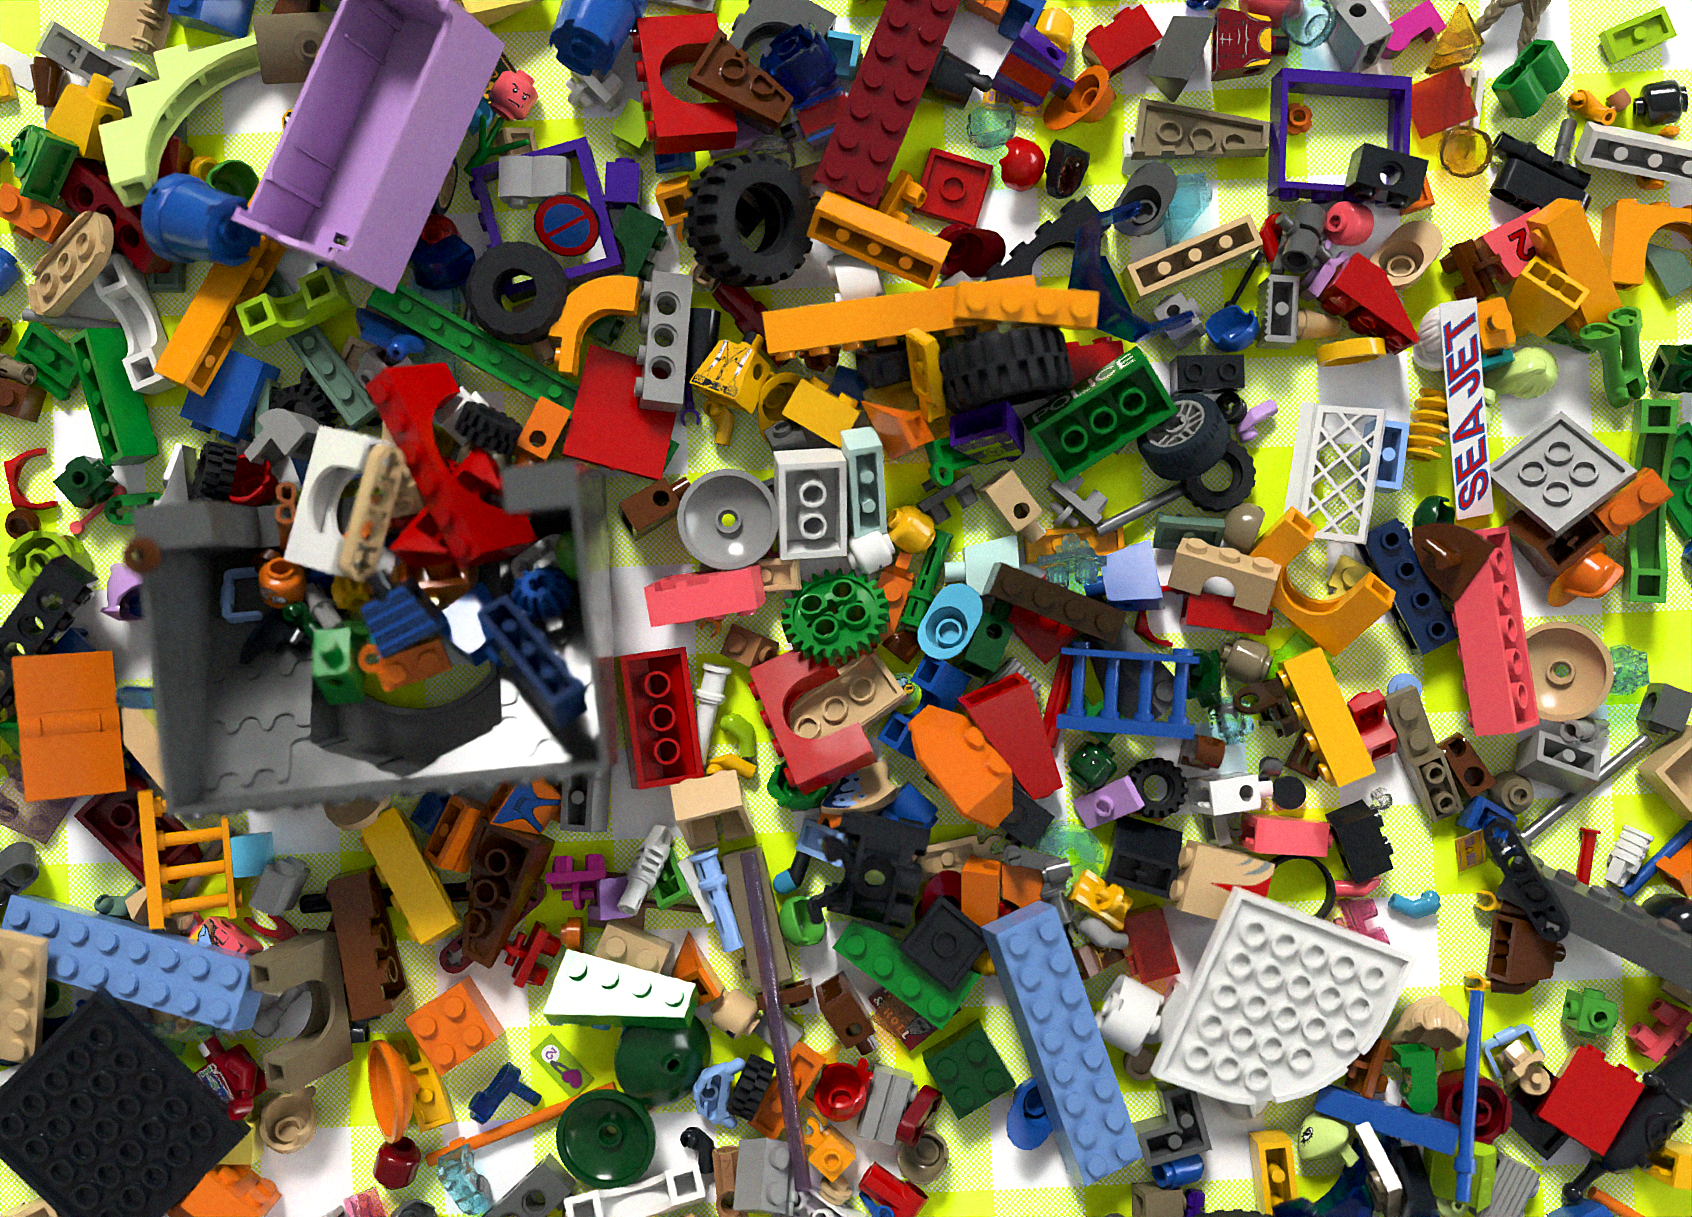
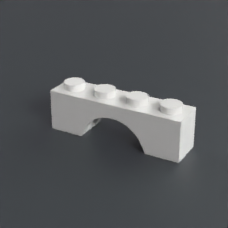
M114 254L109 257L104 269L92 282L98 298L111 308L125 332L128 353L122 362L133 391L157 395L177 386L153 371L159 357L168 345V340L142 272L135 269L132 265L133 262L127 257Z
M697 1162L664 1171L653 1178L622 1188L594 1190L565 1198L564 1203L567 1217H653L703 1203L706 1195Z

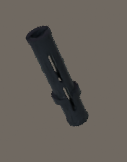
M1504 131L1497 135L1491 146V151L1507 158L1524 161L1583 191L1591 180V174L1579 170L1566 162L1562 169L1552 168L1551 164L1554 156L1537 149L1536 144L1520 141Z

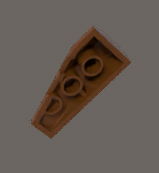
M485 816L480 818L469 847L468 859L471 860L470 879H467L466 891H469L468 911L464 914L462 955L488 969L493 967L544 872L555 840L543 834L536 835L490 824L488 817Z

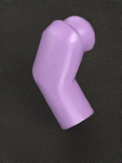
M1268 399L1248 410L1245 418L1235 428L1236 435L1239 434L1241 442L1247 443L1257 437L1258 433L1253 426L1278 413L1276 402Z

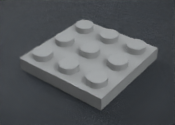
M1562 411L1490 464L1491 484L1555 538L1633 481L1637 476L1635 468Z

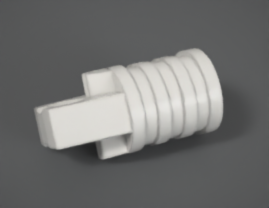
M1626 824L1623 825V830L1618 836L1619 839L1615 842V847L1609 854L1607 862L1610 865L1604 877L1605 880L1620 887L1625 886L1632 873L1636 875L1642 864L1641 861L1650 847V843L1654 840L1653 836Z

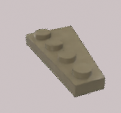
M1141 98L1137 110L1131 160L1264 157L1268 150L1271 122Z

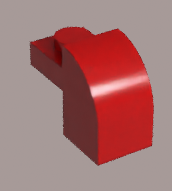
M1377 689L1369 693L1362 692L1355 695L1347 702V707L1371 761L1375 762L1396 753L1397 735L1384 717L1385 698L1380 690Z

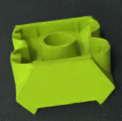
M1458 1136L1453 1155L1424 1147L1423 1164L1434 1196L1473 1207L1476 1213L1490 1205L1496 1178L1497 1151L1494 1146L1474 1141L1473 1159L1477 1160L1476 1175L1472 1174L1470 1203L1455 1200L1457 1171H1454V1157H1458L1460 1137Z

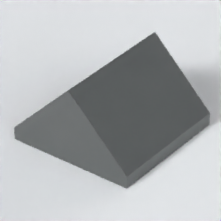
M1172 17L1145 75L1168 100L1175 103L1188 83L1217 20L1211 17Z

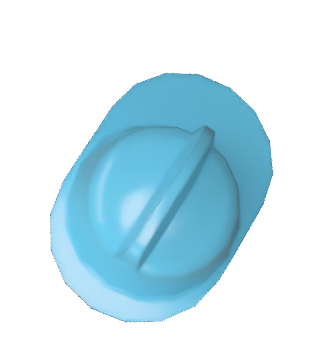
M962 583L950 584L941 589L934 598L917 631L918 643L922 651L929 657L938 660L950 659L959 655L968 646L983 614V602L976 590Z

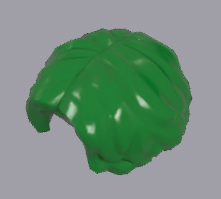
M786 761L774 767V771L771 773L767 784V791L773 798L778 800V806L800 811H807L819 805L832 788L830 783L806 795H803L797 786L791 788L783 770L789 767Z

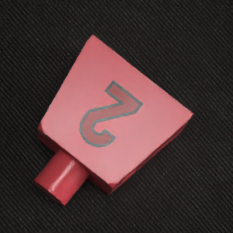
M1539 207L1474 240L1477 249L1484 246L1489 257L1500 254L1502 260L1493 264L1498 274V277L1495 279L1499 284L1504 285L1518 278L1535 255L1541 258L1538 249L1529 238L1530 230L1526 223L1528 218L1540 211Z

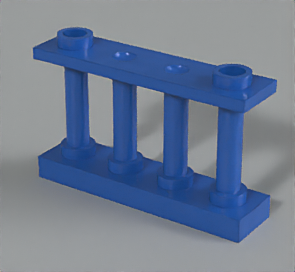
M1071 641L1070 647H1061V654L1073 655L1070 708H1066V713L1057 715L1056 728L1195 739L1196 724L1189 723V717H1186L1189 663H1201V656H1193V649L1173 648L1172 654L1091 649V642ZM1087 656L1107 657L1104 708L1100 710V716L1086 715L1087 709H1083ZM1120 658L1141 660L1138 711L1134 713V719L1120 718V712L1117 711ZM1155 661L1175 662L1172 716H1168V722L1155 721L1154 714H1151Z

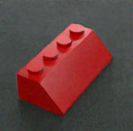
M686 646L614 657V670L631 789L643 790L679 784L685 779L703 778L704 772Z

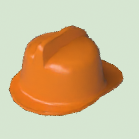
M1094 65L1083 71L1074 80L1075 85L1066 100L1056 95L1050 100L1043 115L1044 124L1048 129L1058 131L1066 129L1076 122L1092 124L1098 122L1106 115L1112 103L1116 100L1117 95L1108 85V71L1102 65Z
M1598 542L1554 579L1547 593V602L1552 607H1561L1578 596L1587 599H1600L1617 584L1625 571L1622 566L1607 556V549L1604 543Z

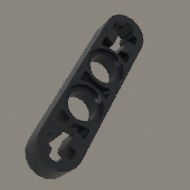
M1497 817L1492 819L1484 830L1485 843L1535 929L1547 941L1558 942L1563 940L1568 935L1571 921L1569 915L1516 825L1507 818ZM1496 827L1501 831L1507 830L1509 832L1506 842L1511 849L1504 854L1501 852L1505 850V843L1500 837H1493ZM1520 856L1528 862V869L1524 872H1515L1509 867L1508 860L1511 857ZM1532 886L1540 887L1546 894L1545 900L1542 902L1529 900L1525 893L1526 889ZM1550 905L1553 906L1549 908L1548 912L1554 922L1561 921L1559 931H1555L1553 927H1546L1548 917L1544 910Z

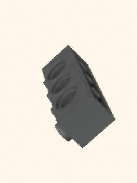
M549 1153L481 1217H506L507 1215H514L516 1217H547L546 1215L555 1207L558 1211L565 1207L564 1199L573 1196L571 1192L577 1181ZM539 1192L543 1194L546 1202H535L531 1197V1193Z

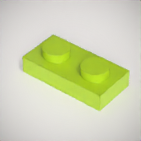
M1662 6L1609 28L1599 34L1598 37L1610 64L1613 65L1671 41L1677 36V33L1665 6Z

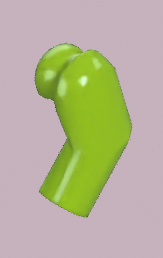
M731 713L724 715L720 720V728L723 732H729L739 740V757L756 756L755 730L753 725L740 714Z

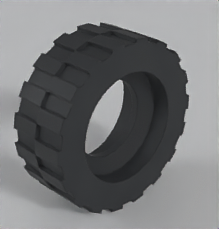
M1230 440L1229 447L1221 460L1230 465L1233 471L1232 482L1225 490H1209L1203 484L1201 475L1179 482L1184 489V497L1189 499L1194 507H1200L1202 511L1222 512L1240 505L1245 498L1249 497L1251 488L1254 487L1256 482L1254 480L1256 468H1254L1252 456H1249L1248 450L1244 446L1241 447L1237 444V441Z

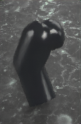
M688 1127L680 1135L682 1146L693 1149L698 1153L700 1173H713L712 1150H714V1141L699 1127Z

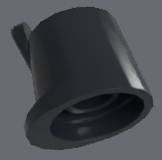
M942 45L921 97L963 111L973 88L975 87L981 92H988L993 86V79L989 75L979 74L980 69L949 52V47Z

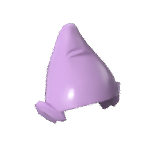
M123 563L112 564L110 566L111 575L107 581L108 607H102L100 612L118 621L135 622L144 619L140 576L127 570Z

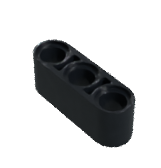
M1515 158L1504 159L1489 190L1490 194L1495 198L1525 213L1538 207L1542 210L1558 198L1580 201L1586 213L1592 201V197L1587 192Z

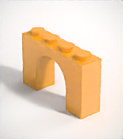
M1624 198L1616 200V203L1602 210L1599 249L1616 290L1630 291L1644 284L1647 245L1656 230L1675 231L1685 237L1692 245V205H1686L1682 208L1670 207L1671 204L1669 202H1652L1646 205L1637 204L1638 200Z
M1291 506L1253 543L1247 556L1268 558L1273 563L1282 565L1270 607L1277 608L1288 617L1289 622L1295 628L1302 629L1313 638L1318 647L1336 657L1391 609L1396 592L1371 571L1345 594L1335 599L1317 600L1299 592L1289 579L1287 565L1312 542L1318 527Z

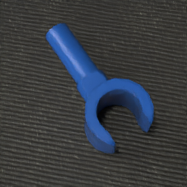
M861 1191L859 1193V1197L868 1208L869 1213L872 1215L871 1217H895L894 1212L888 1206H877L865 1192Z

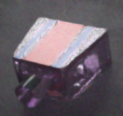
M838 75L830 78L793 102L792 113L795 121L779 128L785 146L804 140L809 154L825 152L847 99Z

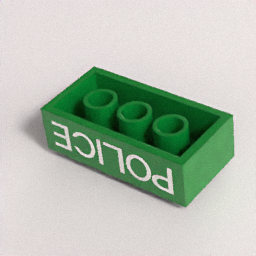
M1136 345L1022 420L1057 477L1064 484L1179 410L1147 357Z

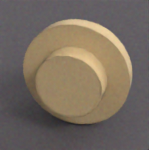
M839 1175L832 1183L826 1176L822 1177L820 1181V1195L824 1200L833 1205L840 1206L844 1204L845 1200L850 1199L852 1189L847 1179Z

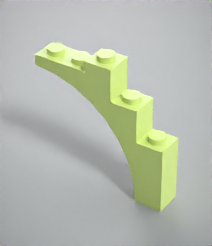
M255 35L190 52L187 44L153 52L160 79L126 88L132 117L99 125L110 182L125 208L144 203L149 190L158 182L157 177L161 157L170 137L182 120L198 104L219 89L245 76L261 71Z

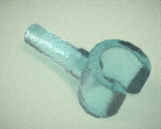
M198 1023L196 1025V1031L199 1036L216 1035L226 1051L232 1048L221 1031L222 1028L205 1023Z

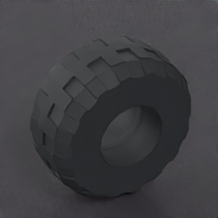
M523 241L499 243V245L483 252L481 257L471 267L466 282L468 308L478 325L495 339L514 345H529L547 339L550 328L559 320L564 304H566V298L571 293L568 278L559 262L541 247ZM519 275L532 277L537 287L533 304L521 312H508L501 300L505 284L511 278Z

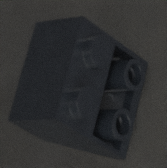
M1125 815L1117 818L1100 878L1111 883L1170 899V887L1172 882L1176 880L1180 867L1178 865V858L1182 846L1183 832Z

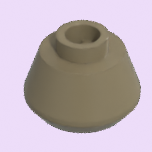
M1503 771L1494 777L1497 784L1488 788V799L1514 816L1522 814L1530 807L1534 800L1532 784L1527 777L1514 773L1515 771Z

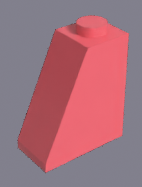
M1242 812L1240 829L1243 834L1239 836V845L1254 853L1327 857V849H1331L1333 844V832L1329 829L1330 823L1322 820Z

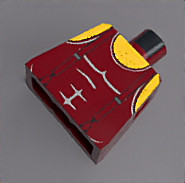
M1218 8L1213 19L1217 21L1211 32L1210 82L1261 75L1269 67L1271 57H1287L1289 36H1271L1272 20L1270 17L1227 8Z

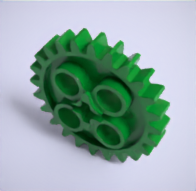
M838 568L836 575H831L829 570L825 569L824 577L822 578L813 573V582L808 583L805 580H801L802 590L791 591L793 599L788 598L784 600L786 609L781 610L783 618L781 625L787 643L792 644L795 653L801 651L805 660L813 655L816 664H819L824 657L828 659L829 666H832L835 658L839 657L841 662L846 664L848 655H852L856 660H859V651L861 649L868 653L872 652L870 642L881 643L879 633H887L886 623L890 622V609L884 589H878L876 580L869 582L867 574L863 573L857 578L855 569H851L847 575H843L842 568Z

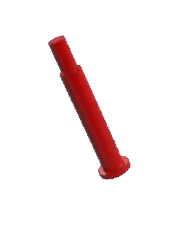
M1580 827L1579 830L1583 831L1576 877L1578 881L1589 886L1597 834H1601V830Z

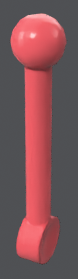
M122 485L115 486L111 497L126 495V488ZM108 500L99 504L80 521H73L69 526V530L73 534L83 533L85 525L104 510Z

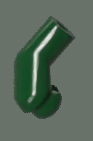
M294 601L293 604L285 605L283 608L284 618L288 622H294L314 643L315 632L323 630V627L311 618L308 606L301 601Z

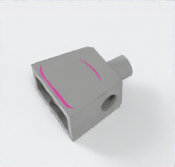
M1325 0L1324 3L1332 14L1324 30L1325 36L1345 72L1360 73L1376 65L1394 33L1391 25L1370 0Z

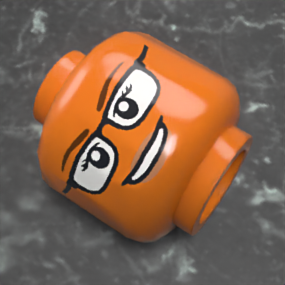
M276 558L262 566L258 574L260 594L266 604L283 609L285 605L293 604L294 601H303L306 591L305 571L300 564L284 560V558Z

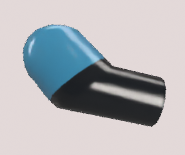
M796 851L791 867L776 875L773 880V888L778 894H789L801 887L811 856Z

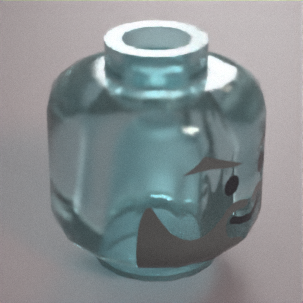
M1233 696L1221 697L1220 704L1208 708L1211 734L1214 738L1224 739L1225 745L1244 743V736L1253 733L1255 730L1253 715H1244L1235 710ZM1240 700L1243 706L1251 707L1248 701Z

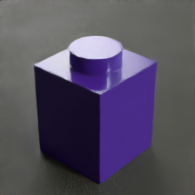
M616 158L615 162L606 161L604 202L608 209L625 211L627 204L641 210L643 171L640 163H635V160L630 158Z

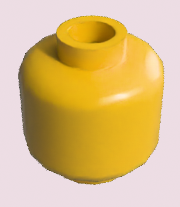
M1058 7L1043 9L1034 27L1066 54L1071 47L1074 33L1072 17Z
M908 504L900 509H893L887 516V533L890 540L903 551L910 554L919 551L923 552L934 541L936 536L934 521L917 507Z

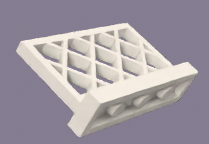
M1301 402L1284 513L1293 506L1309 519L1321 510L1330 523L1319 532L1316 531L1313 539L1366 545L1388 412L1385 409L1317 405L1315 402ZM1326 414L1340 415L1346 424L1330 436L1324 428ZM1345 415L1355 417L1349 421V419ZM1364 417H1377L1375 430L1363 438L1354 425ZM1351 429L1360 442L1344 454L1335 440ZM1324 435L1327 439L1322 442V437ZM1373 440V445L1371 448L1368 443ZM1331 444L1341 457L1327 468H1324L1319 461L1320 452ZM1365 447L1371 454L1370 463L1358 472L1349 458ZM1345 462L1355 475L1341 486H1338L1330 476V473ZM1317 468L1321 470V472L1318 475H1316ZM1368 473L1366 482L1363 476ZM1326 477L1335 490L1319 501L1314 494L1315 484ZM1359 480L1365 487V495L1353 505L1343 491ZM1340 495L1349 509L1333 519L1324 506ZM1312 500H1313L1316 505L1311 508ZM1360 507H1362V513H1361V514L1358 512V509H1359ZM1352 513L1360 521L1358 536L1346 535L1338 526L1339 523ZM1334 528L1338 534L1328 532Z

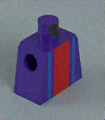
M1025 22L995 73L992 89L1031 105L1040 106L1048 91L1066 100L1075 82L1060 74L1067 58L1066 54L1030 23Z

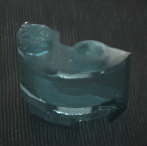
M1074 821L1050 823L1033 846L1039 852L1061 856L1064 850L1074 848L1075 855L1080 860L1104 865V850L1098 838L1088 828Z

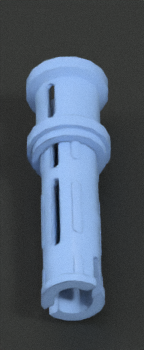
M713 847L689 856L690 862L695 863L700 879L698 887L706 894L721 939L723 951L726 953L744 946V942L739 933L734 912L727 895L725 885L728 879L726 874H722L717 858L719 850L718 847Z

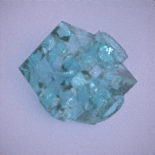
M1624 644L1614 645L1609 648L1615 672L1610 694L1617 696L1630 695L1635 693V689L1650 684L1646 652L1631 649V646Z

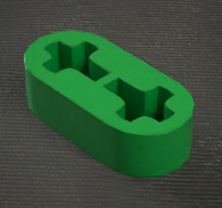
M146 492L111 497L104 507L105 517L115 525L134 526L132 512L124 513L122 517L116 514V509L122 508V505L132 508L152 506L154 501L159 500L164 494Z

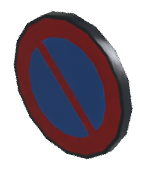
M558 192L548 195L539 203L534 214V230L539 241L549 251L559 256L576 257L586 254L595 246L600 235V219L595 208L586 199L574 193Z

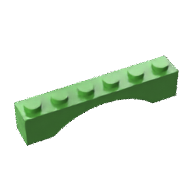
M1641 399L1634 402L1630 465L1637 471L1643 467L1652 468L1668 487L1673 448L1677 435L1679 400ZM1667 501L1635 524L1627 525L1622 601L1666 603L1668 581L1666 551Z

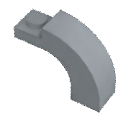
M50 20L34 49L87 83H90L93 73L111 79L114 83L109 95L129 106L126 88L156 81L155 78L136 66L112 57Z

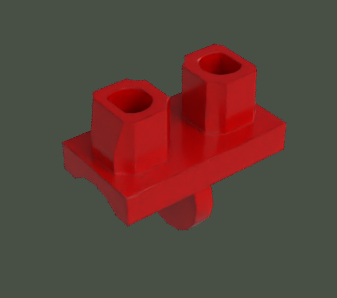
M536 921L525 945L523 944L527 935L518 932L515 940L507 939L503 950L508 953L504 961L505 964L513 966L517 957H519L511 977L515 979L513 985L524 988L525 983L543 986L549 970L547 966L536 962L539 953L555 958L562 945L560 938L549 932L544 923Z

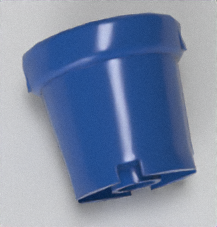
M562 0L549 38L550 49L554 43L558 50L556 59L573 72L590 76L592 70H602L600 76L607 74L613 68L615 60L630 33L636 30V18L645 17L648 6L647 0Z
M173 173L161 178L149 190L142 205L141 225L145 241L156 255L168 262L195 263L197 261H204L226 266H239L252 257L246 254L251 246H259L261 235L232 220L237 207L248 211L249 206L246 202L249 201L214 189L200 178L190 174Z

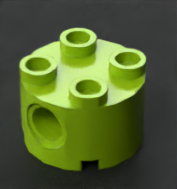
M30 531L17 538L9 548L7 557H10L9 566L6 565V571L13 586L25 594L48 561L62 554H66L91 574L94 567L86 548L75 537L51 531ZM54 591L55 599H60L61 596Z

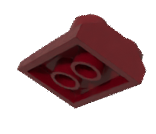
M125 767V792L94 795L73 816L146 886L138 791L149 789L147 781L143 776L133 773ZM162 813V817H155L157 831L164 830V833L188 830L176 816L166 817V813ZM198 843L165 847V850L158 851L159 864H167V867L199 863L203 857ZM182 879L168 880V884L176 885Z

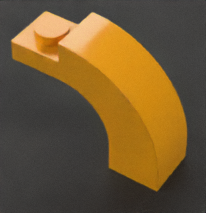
M616 275L600 277L579 286L567 296L562 315L549 331V336L554 342H561V346H557L555 350L554 364L559 367L558 371L563 376L577 378L582 339L592 323L602 317L611 315L638 318L642 288L638 277Z

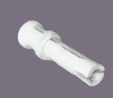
M703 662L702 668L705 669L701 689H698L696 693L697 699L700 700L696 723L702 765H706L718 706L725 702L726 696L723 692L727 675L732 673V669L718 664Z

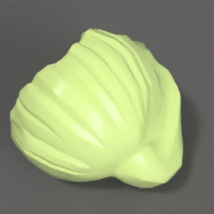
M1541 346L1525 347L1513 353L1515 361L1490 371L1483 380L1484 388L1496 391V395L1511 394L1522 399L1538 398V396L1543 395L1554 387L1558 379L1559 367L1555 355Z

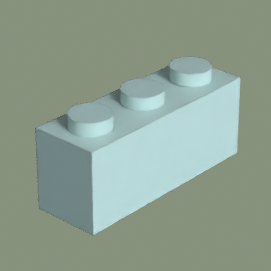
M874 426L840 431L841 448L847 460V520L854 538L865 536L874 531H879L882 534L887 533L883 447Z

